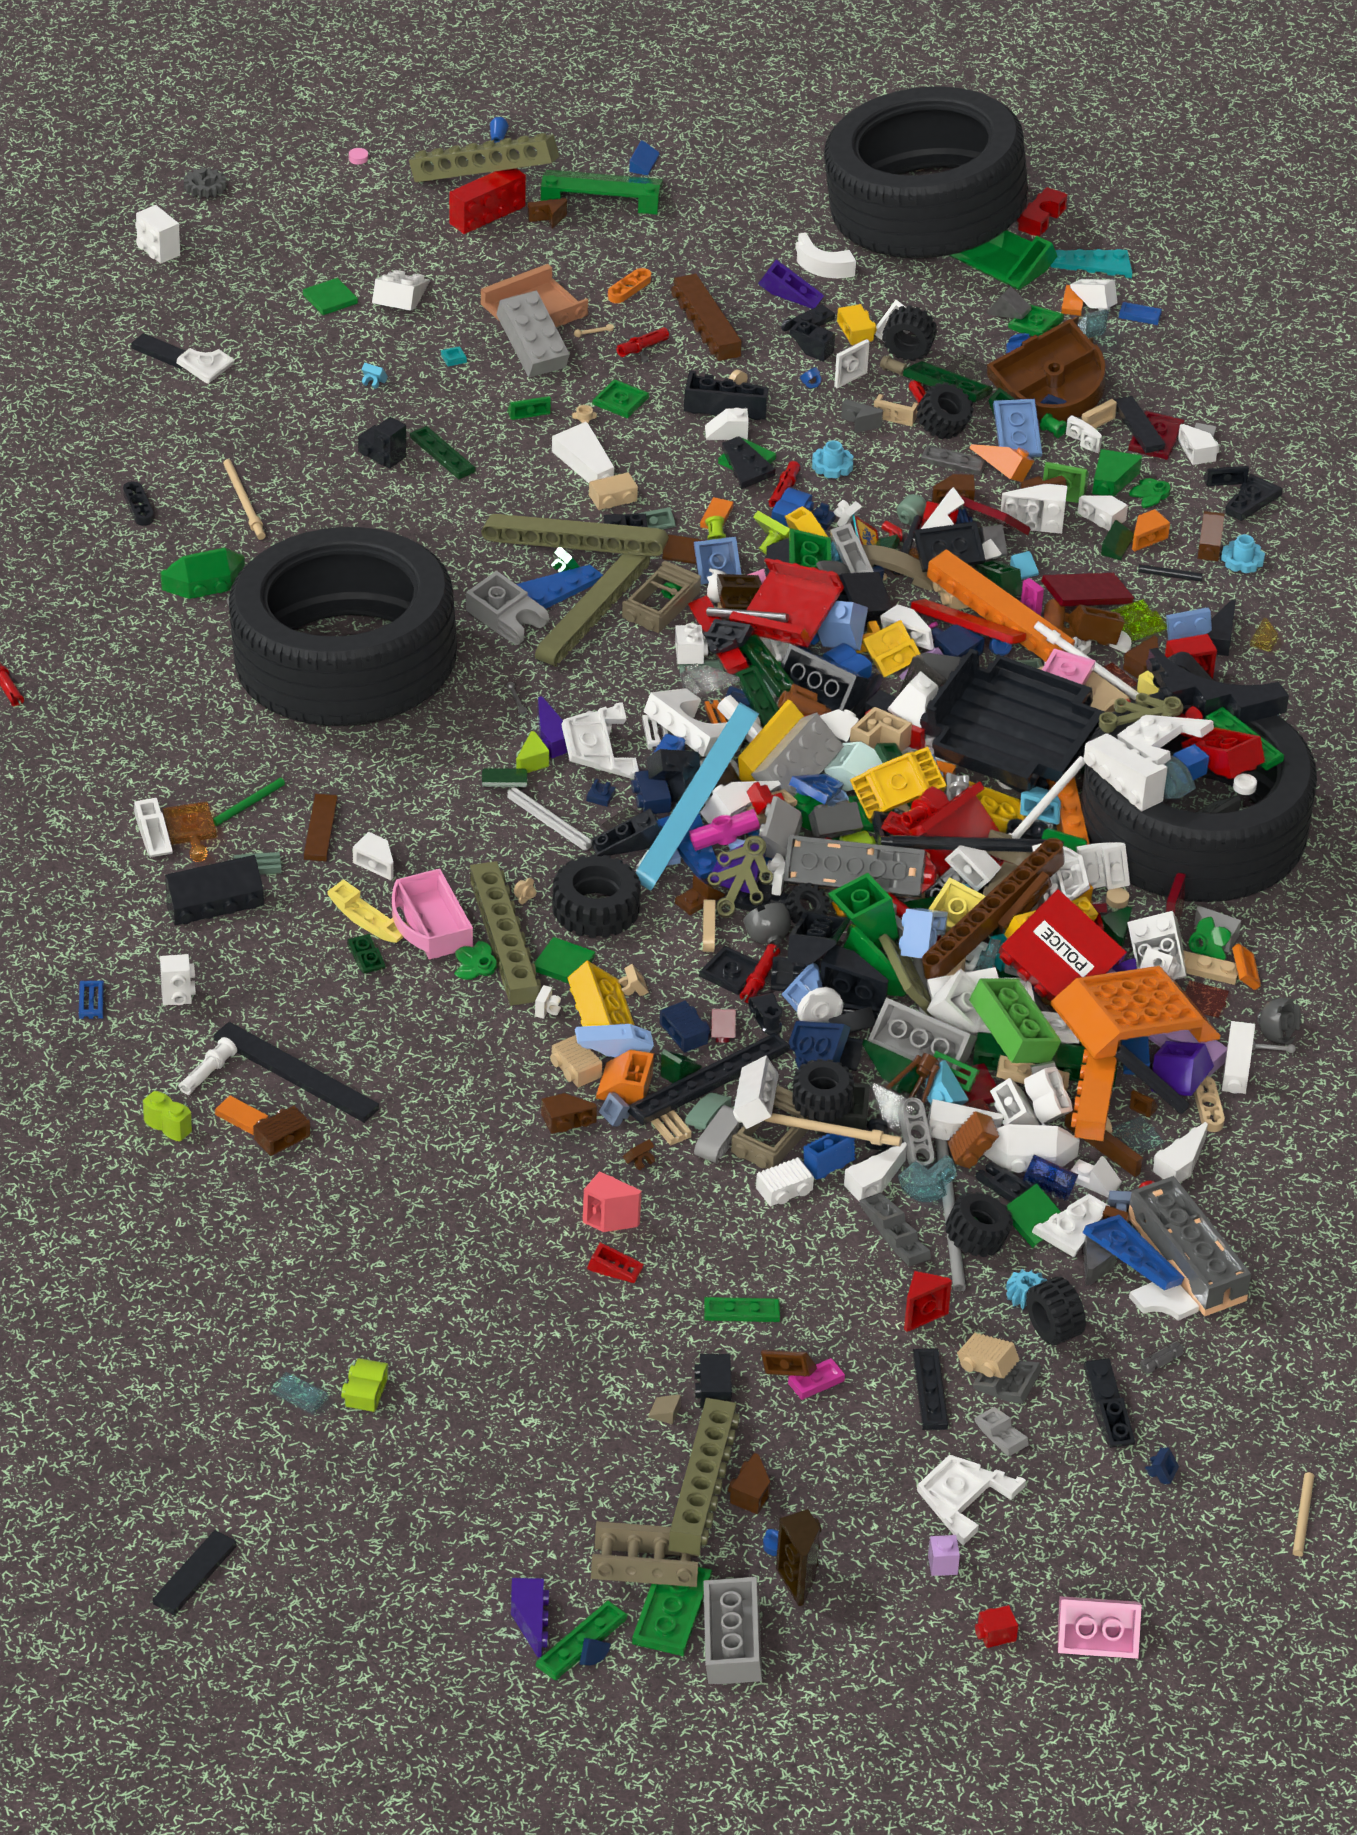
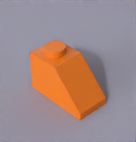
M1155 509L1139 515L1134 531L1132 550L1135 552L1168 539L1170 522Z

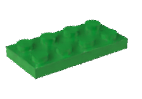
M698 1567L697 1587L651 1584L632 1637V1644L684 1657L704 1600V1581L711 1580L712 1570Z

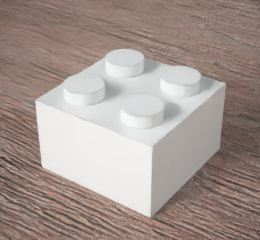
M157 205L137 212L135 224L137 229V246L141 250L146 251L152 259L157 260L160 264L180 256L179 223Z

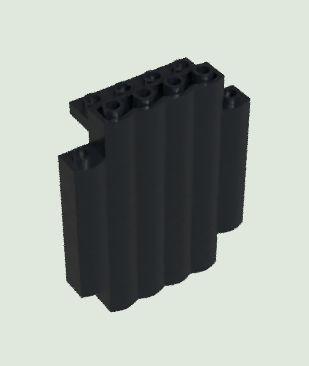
M970 648L967 654L961 657L956 669L950 672L945 684L939 687L934 699L928 702L926 712L921 716L920 725L925 729V734L935 737L932 743L935 757L1030 791L1035 786L1039 776L1058 782L1080 756L1084 757L1085 744L1091 740L1097 727H1099V716L1105 711L1091 707L1093 702L1091 687L999 654L993 662L989 663L986 669L980 667L978 651Z

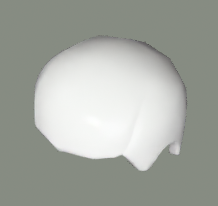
M710 568L709 571L712 572V576L707 577L709 581L707 596L711 602L718 603L720 599L717 587V574L726 573Z

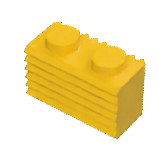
M861 304L838 308L837 323L851 345L858 344L866 339L870 342L874 341V334L877 331L876 324L871 322L868 311L864 310Z

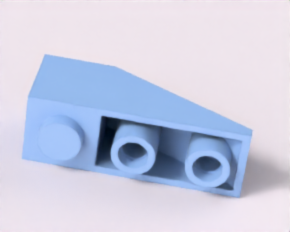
M632 1024L575 1028L579 1045L586 1049L601 1052L608 1057L616 1058L629 1050L649 1053L654 1046L651 1031Z

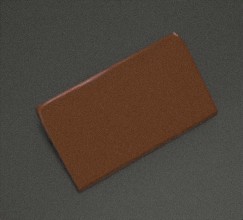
M668 534L669 538L663 550L662 559L697 564L694 542L706 540Z
M761 1351L766 1374L810 1377L817 1370L816 1364L807 1352Z

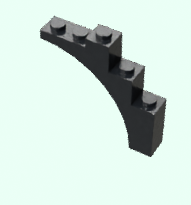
M1158 648L1149 649L1146 666L1148 671L1157 679V683L1160 686L1158 690L1160 700L1171 696L1177 697L1181 700L1183 706L1193 704L1202 713L1203 717L1224 707L1243 723L1287 712L1289 695L1279 682L1263 685H1236L1208 680L1177 666Z

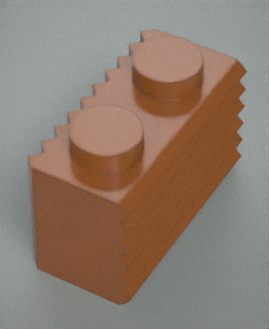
M977 1111L973 1112V1115L967 1118V1121L961 1125V1128H958L959 1131H955L956 1134H953V1137L947 1141L955 1164L970 1169L992 1147V1144L1000 1135H998L999 1132L991 1116Z

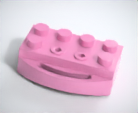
M441 869L396 879L392 892V916L397 929L406 940L424 950L428 959L453 954L463 946L473 947V927ZM397 907H401L407 925L400 918Z

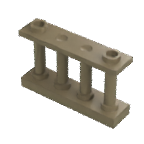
M596 1521L595 1549L602 1551L601 1554H592L591 1579L697 1587L698 1562L691 1561V1557H699V1555L669 1551L671 1527ZM612 1550L626 1551L628 1556L612 1555ZM638 1552L652 1553L654 1558L638 1557ZM665 1555L681 1556L680 1560L664 1559Z

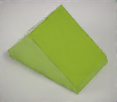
M534 731L530 732L516 758V769H526L527 773L549 767V750Z

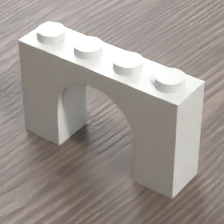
M687 688L651 692L644 709V713L673 735L684 738L686 740L685 744L699 752L703 757L708 755L727 722L710 724L693 719L701 699Z

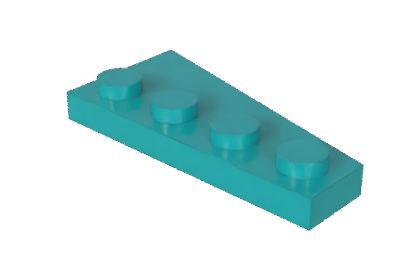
M1122 249L1055 250L1057 258L1051 264L1052 268L1074 271L1082 269L1089 273H1095L1096 271L1104 272L1111 276L1119 274L1125 275L1126 278H1132L1128 251Z

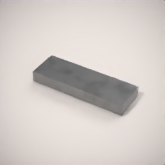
M930 445L926 446L921 456V462L981 476L986 465V460L981 457Z

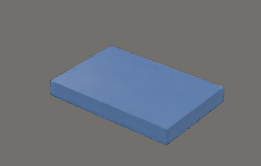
M1035 399L994 401L993 407L999 447H1010L1013 449L1020 447L1029 452L1028 456L1030 458L1042 457Z

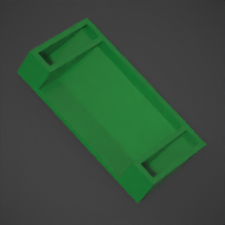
M546 170L541 183L540 201L561 199L563 192L638 198V213L657 215L663 179Z
M1005 230L999 236L983 245L949 256L1020 290L1046 272L1057 258V253L1053 243L1039 236H1036L1031 242Z

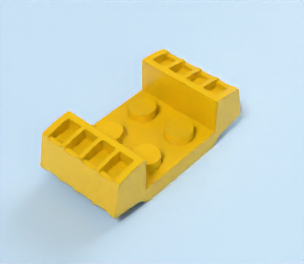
M928 747L906 753L850 779L870 823H872L871 817L874 811L887 812L916 800L922 792L931 786L943 792L947 787Z

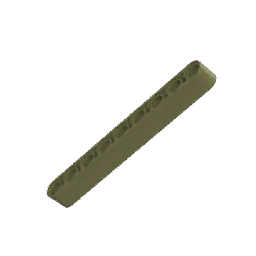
M504 514L489 515L481 530L484 539L494 542L643 556L661 555L669 538L666 531L659 528Z
M622 554L540 642L535 652V658L557 667V663H560L569 654L568 651H571L580 642L579 639L582 640L591 630L589 628H593L602 618L600 616L606 614L612 607L611 604H615L623 595L622 592L625 593L634 583L633 580L636 581L644 572L643 570L648 568L650 556Z

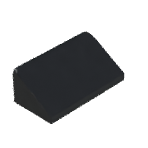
M1249 466L1209 468L1203 478L1208 487L1243 484L1247 482Z

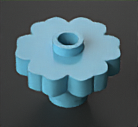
M828 441L823 449H817L813 453L812 469L817 474H824L826 478H839L840 475L847 476L853 471V455L848 450H844L840 442Z
M1243 534L1239 535L1235 541H1230L1229 545L1223 546L1221 560L1225 562V567L1234 572L1241 570L1243 573L1255 572L1257 567L1263 566L1265 553L1260 551L1261 546L1255 544L1253 537Z

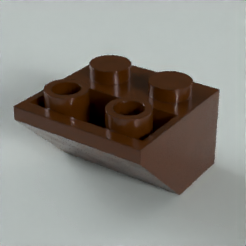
M1079 605L1068 616V621L1078 639L1083 641L1094 640L1105 646L1109 644L1117 645L1125 623L1120 613Z

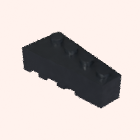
M689 370L684 393V412L718 416L725 409L741 408L747 409L748 418L766 420L769 388L745 382L738 385L728 378L720 381L714 379V375L705 374V377L696 375V371Z

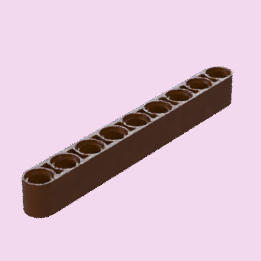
M1050 838L1044 841L922 956L926 979L946 976L998 927L997 922L1042 871L1051 877L1064 865L1065 856L1061 840Z

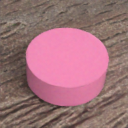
M363 148L350 150L349 161L358 165L366 163L368 161V151Z

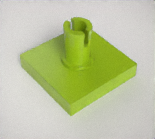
M760 511L755 513L753 518L764 532L768 534L758 549L767 555V546L789 538L790 528Z

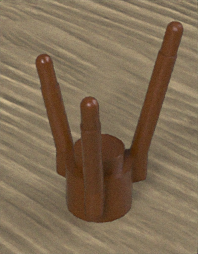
M924 1053L922 1057L917 1055L913 1062L886 1086V1089H891L916 1066V1073L920 1077L908 1098L914 1097L924 1079L929 1077L921 1100L923 1103H926L934 1078L940 1069V1062L927 1053Z

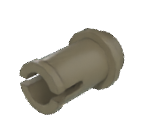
M888 355L883 356L880 367L883 368V371L889 370L902 376L904 369L907 368V364L894 360Z

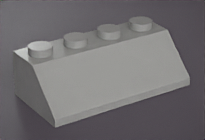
M886 998L868 1041L912 1061L917 1055L922 1057L924 1053L934 1056L935 1051H939L965 1063L970 1056L977 1036ZM940 1057L938 1058V1061H939V1062H941V1061L944 1060V1059H942V1058H940ZM946 1061L949 1067L957 1071L961 1069V1067Z

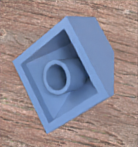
M736 537L694 542L701 584H709L707 577L712 576V572L709 571L710 568L723 571L726 574L742 575Z

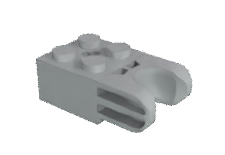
M495 571L466 592V611L515 645L524 641L523 624L542 628L549 623L547 610L528 596V592L498 571Z

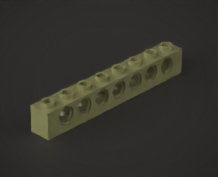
M540 133L531 138L525 135L518 137L517 140L505 138L494 143V140H490L482 145L471 143L461 148L460 145H456L447 150L436 148L427 153L426 150H421L415 153V156L409 160L414 181L422 182L550 164L560 156L554 134L546 135V133Z
M497 861L470 865V883L494 957L497 961V967L509 1004L513 1006L533 1003L541 991V983L539 979L535 978V964L530 963V949L525 947L526 939L524 932H520L519 916H515L514 901H510L509 885L504 884V870H500Z
M710 1398L705 1400L670 1529L669 1551L700 1556L702 1545L707 1546L709 1530L706 1529L712 1528L714 1513H711V1511L716 1512L718 1496L715 1495L721 1494L723 1479L720 1478H725L727 1463L724 1461L729 1462L731 1446L729 1445L734 1444L736 1430L733 1429H738L740 1414L736 1413L735 1402Z

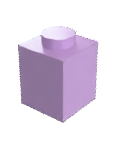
M956 1535L930 1536L928 1559L931 1576L958 1575L960 1554Z

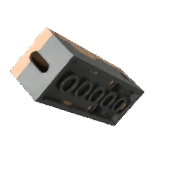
M789 835L783 881L789 885L799 886L801 883H805V885L812 883L811 887H814L816 884L819 886L818 888L835 890L869 873L887 893H892L895 897L923 899L925 898V891L936 883L937 868L930 860V854L926 850Z
M1174 1176L1157 1182L1145 1181L1139 1185L1138 1189L1131 1191L1128 1212L1130 1222L1141 1236L1185 1277L1181 1286L1199 1305V1310L1204 1317L1247 1301L1251 1279L1250 1271Z

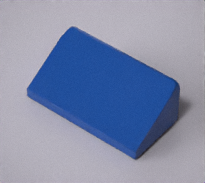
M641 140L630 159L629 172L648 176L660 153Z
M1148 1036L1122 1040V1045L1145 1065L1150 1066ZM1123 1064V1074L1135 1075Z

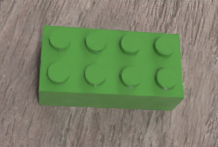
M980 978L969 1001L1011 1063H1045L1051 1061L1061 1040L1020 980Z

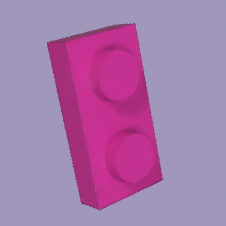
M1030 578L1023 581L1021 603L1040 616L1044 588Z
M832 1358L817 1364V1370L810 1377H788V1384L801 1400L845 1381V1374Z

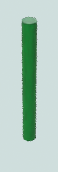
M278 778L211 819L212 824L219 826L285 785L284 779Z

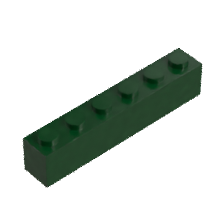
M978 1032L973 1065L984 1063L987 1069L997 1071L1000 1055L1006 1057L1007 1055L992 1034ZM1060 1043L1051 1061L1055 1062L1058 1070L1070 1073L1069 1081H1083L1084 1079H1080L1081 1065H1086V1063H1083V1054L1086 1048L1084 1046ZM1117 1066L1115 1071L1113 1087H1115Z

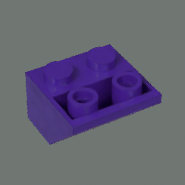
M1165 1041L1154 1055L1153 1072L1178 1094L1192 1096L1214 1067L1206 1044Z

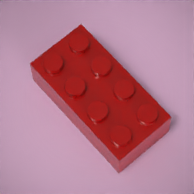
M517 168L495 171L450 191L449 224L463 234H466L525 207L526 175Z

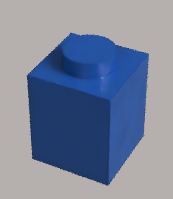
M1193 744L1173 754L1171 772L1185 784L1207 774L1209 756Z

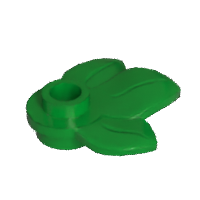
M1146 478L1139 481L1140 485L1131 489L1129 496L1142 498V508H1148L1158 504L1160 500L1166 499L1170 494L1171 487L1166 481Z
M1212 917L1203 918L1198 922L1196 932L1189 938V948L1196 954L1225 960L1227 957L1222 947L1230 941L1231 932L1225 927H1215ZM1199 939H1202L1203 946H1200Z
M478 941L474 948L463 946L455 951L456 958L461 963V966L455 971L454 975L461 979L472 980L479 975L490 976L497 968V961L492 956V948L486 942Z

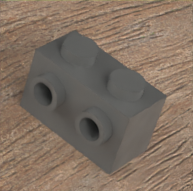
M848 800L837 802L834 806H828L827 804L817 805L808 815L814 838H837L860 832L863 828L857 802L849 803Z

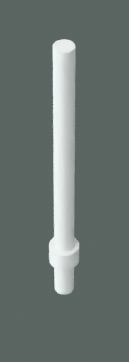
M1039 621L1034 626V629L1047 637V641L1051 644L1058 645L1068 653L1091 659L1060 637L1061 634L1056 630L1052 631ZM1095 662L1094 672L1133 700L1136 699V695L1139 692Z
M1082 756L1073 763L1013 833H1009L1013 839H1019L1085 765L1086 762Z

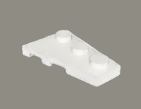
M1087 1194L1069 1205L1063 1212L1056 1213L1043 1224L1039 1223L1034 1226L1032 1233L1075 1257L1084 1245L1085 1234L1082 1232L1085 1226L1101 1221L1103 1219L1102 1213L1107 1204Z

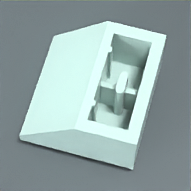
M861 741L842 743L844 747L824 769L826 774L844 783L842 787L844 791L854 790L850 779L863 774L868 769L883 764L876 751Z

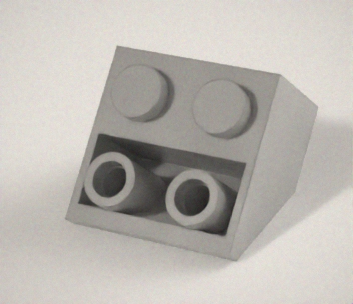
M773 796L772 803L767 804L765 811L767 820L765 824H761L759 837H762L766 843L765 857L774 858L776 853H779L786 860L789 835L799 836L803 823L801 811L781 798Z

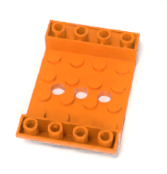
M1160 966L1076 978L1051 1001V1006L1094 1059L1115 1056L1118 1041L1180 1030H1189L1198 1042L1218 1040L1221 1036L1176 981Z

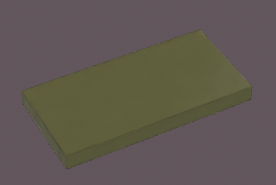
M883 934L879 937V940L904 991L927 1015L933 1017L927 1011L931 998L912 959L908 956H901L899 946L887 934Z

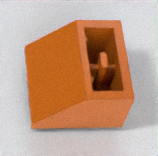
M629 1050L606 1062L596 1099L606 1100L609 1092L617 1093L630 1105L646 1097L653 1076L654 1054Z

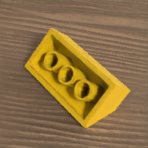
M787 700L738 756L739 778L742 782L756 781L751 774L798 721L804 717L792 701Z
M589 961L582 964L568 977L571 987L570 992L574 996L575 1007L580 1013L582 1026L635 1025L619 979Z

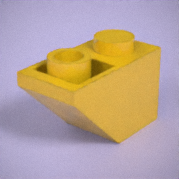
M803 506L785 516L789 528L828 537L812 512Z

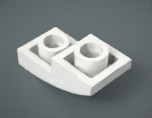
M1071 415L1067 420L1066 435L1080 440L1081 447L1099 453L1102 435L1085 421Z
M776 853L772 861H768L767 867L773 874V881L769 884L772 885V894L780 896L784 884L785 860L781 854Z

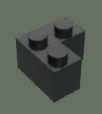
M389 417L379 425L372 426L358 436V452L363 456L373 459L380 465H384L389 469L406 458V425Z
M659 749L646 758L649 779L668 780L671 802H679L700 768L699 752Z

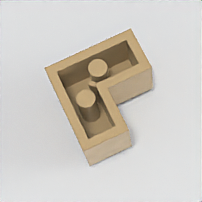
M874 707L850 729V742L861 741L873 749L877 743H896L902 752L911 743L912 723Z

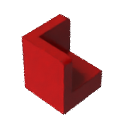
M759 782L753 783L746 791L757 815L765 813L767 804L772 803L773 796L785 801L782 793L772 795L768 786H761Z

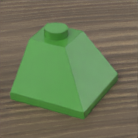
M1045 462L1043 480L1062 475L1066 479V501L1079 503V497L1085 496L1089 478L1087 469Z

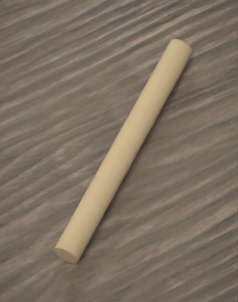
M1310 1472L1304 1474L1293 1547V1555L1301 1557L1304 1551L1314 1483V1474Z

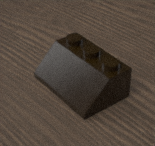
M809 1509L782 1517L779 1520L776 1570L798 1606L804 1605L816 1578V1567L819 1566L817 1556L818 1550H820L819 1533L822 1532L819 1520L812 1516Z

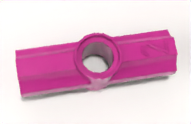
M754 809L734 816H718L712 820L711 824L689 831V836L693 848L697 851L717 843L720 845L731 844L736 841L737 836L760 829V824Z

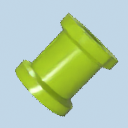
M712 516L705 520L709 531L707 540L726 538V534L723 533V517Z

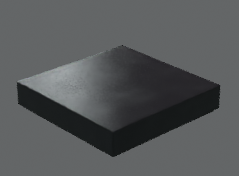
M724 946L699 971V977L739 995L747 984V977L753 973L759 961Z

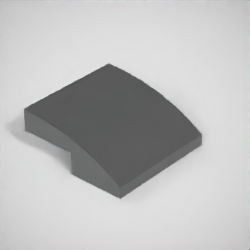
M1016 1362V1366L1014 1365L1013 1369L1008 1372V1375H1005V1379L995 1376L987 1377L983 1373H979L973 1383V1388L1007 1402L1023 1404L1042 1371L1040 1362Z

